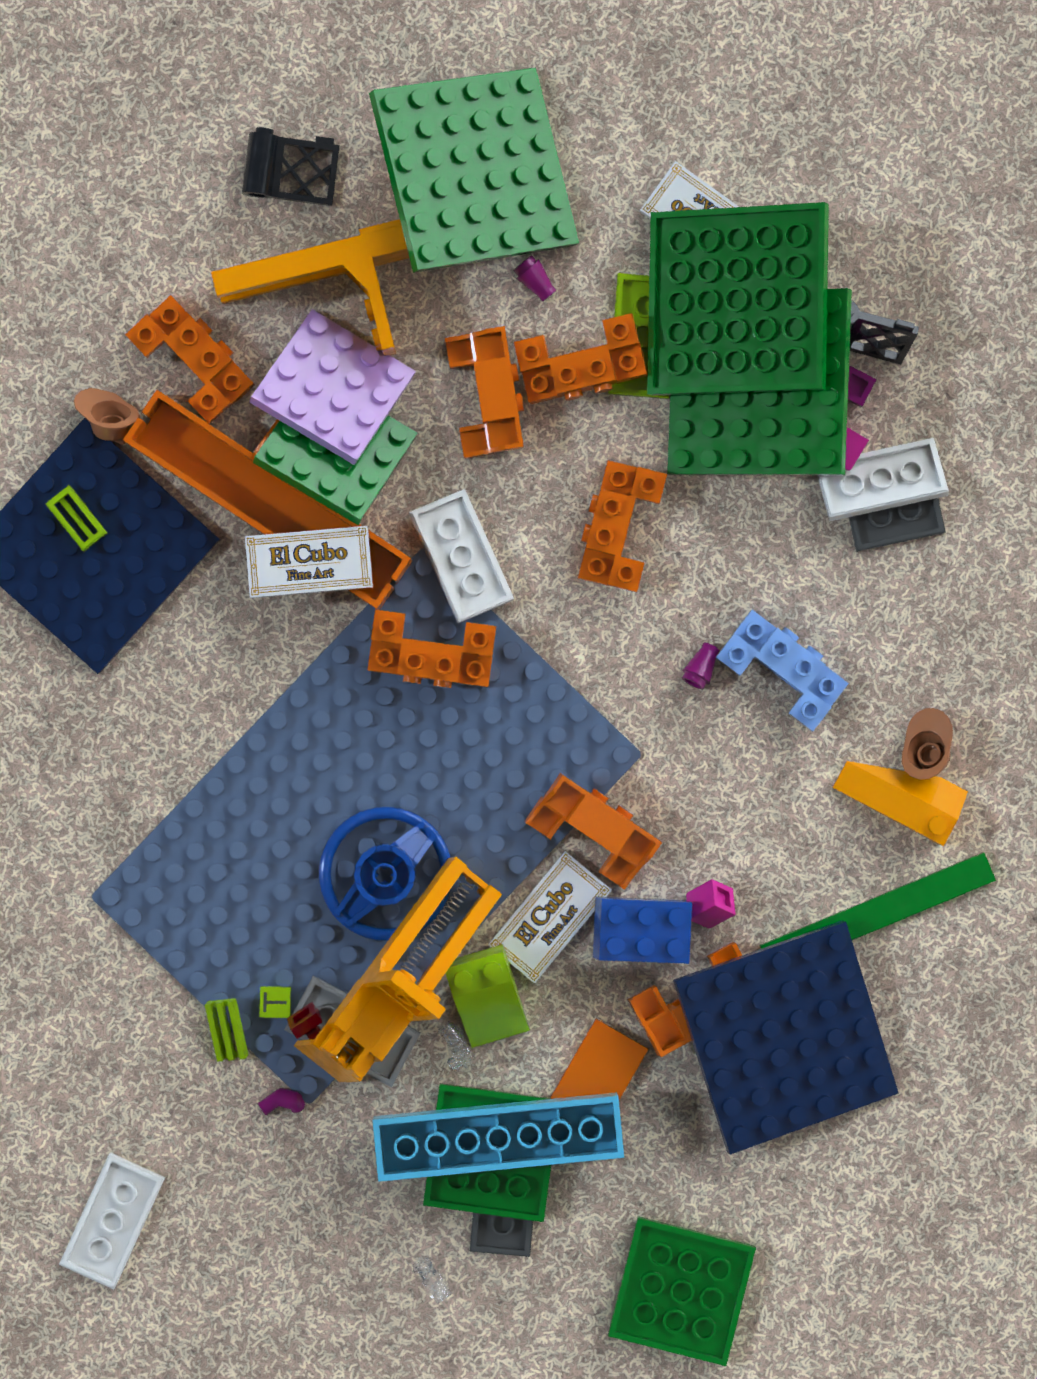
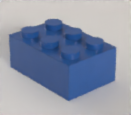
M596 897L593 958L603 961L689 964L692 902L686 900Z

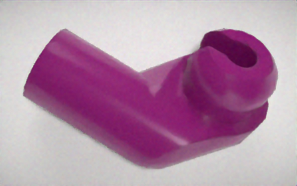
M279 1088L261 1100L258 1105L265 1115H268L279 1106L291 1109L293 1113H299L304 1109L305 1101L299 1092Z

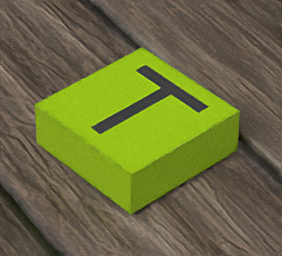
M260 986L259 1017H290L291 987Z

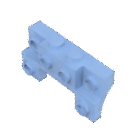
M751 610L715 658L739 676H741L754 658L802 694L788 714L813 732L849 683L821 661L823 657L821 653L811 646L805 649L796 641L799 637L791 630L784 627L781 631L754 610Z

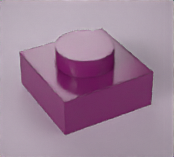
M849 366L848 401L862 407L877 379Z

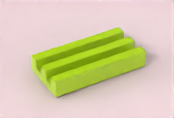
M70 485L46 503L47 507L83 552L87 551L90 546L108 534ZM70 495L98 532L96 534L91 532L64 498L65 496ZM60 502L89 538L87 541L84 542L55 506L56 503Z
M236 998L208 1001L205 1004V1010L217 1062L228 1059V1061L239 1058V1060L246 1059L249 1054ZM226 1006H228L237 1050H234L231 1028L225 1011Z

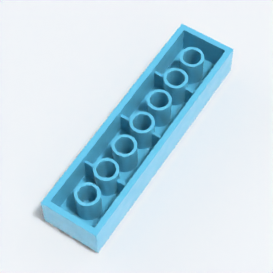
M617 1092L374 1116L372 1120L378 1182L624 1158Z

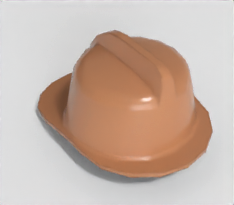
M88 388L80 391L74 399L75 409L90 421L95 436L105 441H115L121 445L125 444L126 442L123 441L124 437L140 416L139 411L134 406L113 392Z
M925 708L917 712L909 722L901 762L904 770L913 778L922 780L937 776L947 767L950 761L953 726L950 718L943 711L936 708Z

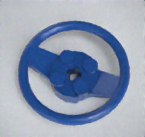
M395 807L367 809L345 820L328 839L319 865L321 892L333 916L353 933L373 940L388 941L398 927L388 929L375 928L365 925L358 920L378 905L397 904L407 897L414 886L416 877L415 867L431 844L437 853L441 869L447 859L451 857L439 832L419 815ZM393 819L412 825L413 828L391 845L388 843L376 845L361 855L355 865V882L341 903H339L332 886L331 867L335 852L342 840L358 826L373 820ZM378 868H391L393 873L390 875L393 877V880L391 882L387 880L380 882L377 879L380 875L377 872ZM451 889L421 930L432 923L437 915L440 914L448 900Z

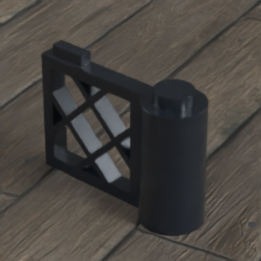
M257 127L255 132L249 133L242 194L250 197L274 198L332 206L340 145H334L333 138L316 136L315 142L285 138L274 135L273 129ZM284 146L297 147L304 157L293 166H290L283 157ZM304 148L314 149V150H312L310 153H307ZM319 150L331 151V164L321 171L311 156ZM307 160L317 174L304 184L294 169ZM283 163L287 170L281 174ZM330 169V175L328 180L324 173H326ZM289 173L292 174L301 186L293 193L279 192L280 180ZM321 177L328 186L327 198L314 197L307 186ZM304 190L307 195H300L298 193Z
M851 300V352L901 365L918 335L919 327L914 326L915 323L908 321L892 320L859 311L857 304ZM863 323L875 326L876 328L867 329ZM893 333L905 334V336L896 337ZM884 335L886 339L878 341L875 337ZM865 339L868 343H860L857 341ZM894 347L898 351V353L886 350V348Z

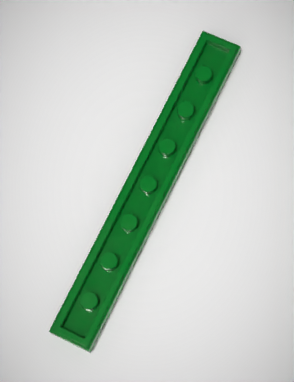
M982 852L760 944V948L774 945L842 920L846 921L851 939L854 940L994 882L996 879L985 853Z

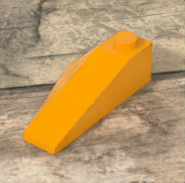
M846 761L832 787L941 846L945 845L968 793V791L942 777L934 776L930 779L919 780L911 777L906 771Z

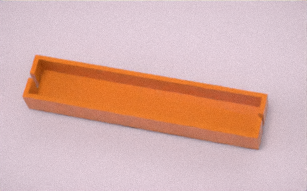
M159 390L155 391L142 410V413L150 419L148 424L142 419L137 418L123 439L128 445L264 535L362 526L361 524L356 525L254 464V459L251 458L253 454L251 451ZM368 530L373 588L351 589L348 591L376 610H380L394 590L390 583L392 580L398 583L413 560Z

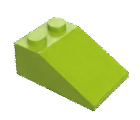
M503 944L461 956L454 960L445 974L472 1048L530 1031Z

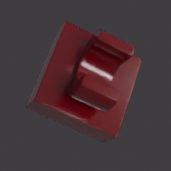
M313 1002L287 1018L290 1030L297 1039L304 1034L307 1035L309 1040L315 1039L321 1031L318 1025L323 1021L319 1010Z

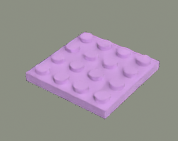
M312 309L251 396L250 403L355 465L412 380L416 371L390 355L384 356L383 351H377L375 346Z

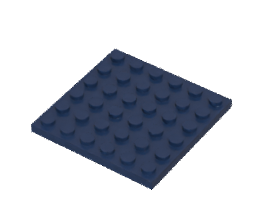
M84 418L0 511V587L92 670L100 674L220 539L114 443L96 437L90 422ZM68 485L74 489L108 532L106 536L100 538L97 543L90 546L85 552L81 550L46 505L49 500ZM70 495L65 496L64 498L91 532L96 534L98 532ZM60 502L56 503L55 506L84 542L87 541L89 538Z
M842 920L673 980L728 1154H734L899 1094L846 921Z

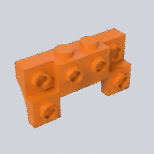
M170 295L150 315L146 314L125 335L146 358L166 342L205 384L188 402L210 424L227 408L242 398L255 384L230 358L233 354L232 350L222 340L216 343L209 336L213 330L201 318L195 321Z
M629 313L602 320L607 344L550 358L544 335L514 342L528 402L535 404L564 396L565 400H574L583 397L582 392L594 389L595 393L607 392L613 389L612 385L647 377L648 372L633 314Z
M505 326L445 338L450 369L474 366L483 424L459 428L464 459L524 448L518 413L524 411L521 393L515 394L514 382L519 381L517 363H510Z
M607 461L599 495L593 494L588 511L594 513L592 524L585 523L581 541L587 542L578 579L637 593L645 563L621 557L636 499L660 504L667 474L642 467H633Z
M375 609L368 671L403 675V682L421 684L422 678L434 680L433 686L451 688L452 682L489 687L497 626L466 622L463 646L403 638L405 613Z
M560 773L545 796L540 797L524 822L550 840L564 821L572 825L611 852L598 872L625 890L639 870L653 857L662 842L631 821L634 815L620 805L615 810L606 804L609 798L595 788L590 793Z
M732 942L707 957L711 965L714 966L740 957L742 954L737 944ZM655 985L627 999L658 1056L663 1057L688 1042H692L679 999L666 1005Z

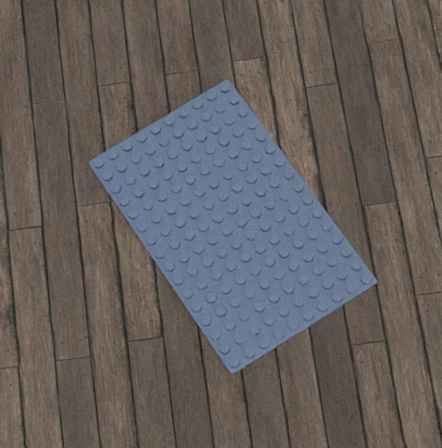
M424 548L420 549L412 558V563L400 581L396 583L392 580L390 585L393 586L394 590L380 610L406 614L403 638L463 646L466 622L497 626L489 687L452 682L451 688L433 686L434 680L422 678L421 684L403 682V675L368 671L375 608L368 604L92 895L94 902L201 1004L205 1006L208 1001L236 998L247 1047L287 1086L302 1095V1099L308 1104L312 1103L335 1078L294 1047L297 1040L302 1039H297L293 1034L284 1030L288 1023L287 1018L259 1017L260 986L291 987L292 1015L313 975L349 993L387 943V941L373 940L353 933L333 916L324 901L319 883V865L323 849L337 827L351 816L376 807L401 808L419 815L439 832L448 848L450 857L456 856L467 865L469 870L502 894L483 920L484 922L574 828L564 821L550 840L524 822L540 797L545 796L558 775L562 773L590 793L595 788L605 795L641 756L640 751L492 610L458 624ZM393 819L373 820L358 826L342 840L335 852L331 867L332 886L339 903H341L355 882V865L361 855L373 846L383 843L391 845L413 828L412 825ZM432 844L415 867L416 877L414 886L407 897L397 904L378 905L359 919V922L371 927L384 929L396 928L400 925L440 870L439 859ZM378 868L377 872L380 875L377 879L380 882L384 880L391 882L393 880V877L390 875L393 873L391 868ZM461 874L452 886L447 901H451L450 897H454L453 893L457 892L460 883L468 884L471 887L474 884L467 882L465 876ZM461 884L470 894H467L462 889H458L466 897L463 898L460 894L455 893V896L463 901V903L455 898H451L454 903L460 906L459 908L453 903L448 902L450 907L455 909L456 912L445 907L447 912L453 915L451 917L442 911V914L450 921L438 916L446 926L439 921H435V923L443 930L432 925V928L440 935L432 930H428L436 940L425 934L426 938L433 942V944L421 939L430 949L422 944H418L421 949L426 951L424 953L420 949L415 948L416 952L423 956V958L415 953H411L420 963L408 957L410 962L416 965L414 967L410 963L405 962L413 972L405 967H401L416 978L415 984L480 896L477 893L478 887L476 885L471 889ZM430 924L417 934L392 970H401L400 966H405L404 961H408L407 956H411L410 952H415L414 947H418L417 943L421 942L420 938H425L424 933H428L427 929H431ZM226 1006L227 1020L230 1024L231 1032L234 1034L228 1006Z

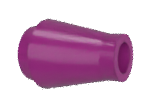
M532 255L513 270L517 275L516 279L536 294L542 302L556 291L540 260H535Z
M704 642L700 650L682 670L684 672L682 680L697 689L703 690L706 684H710L716 662L715 657L720 650L714 645Z

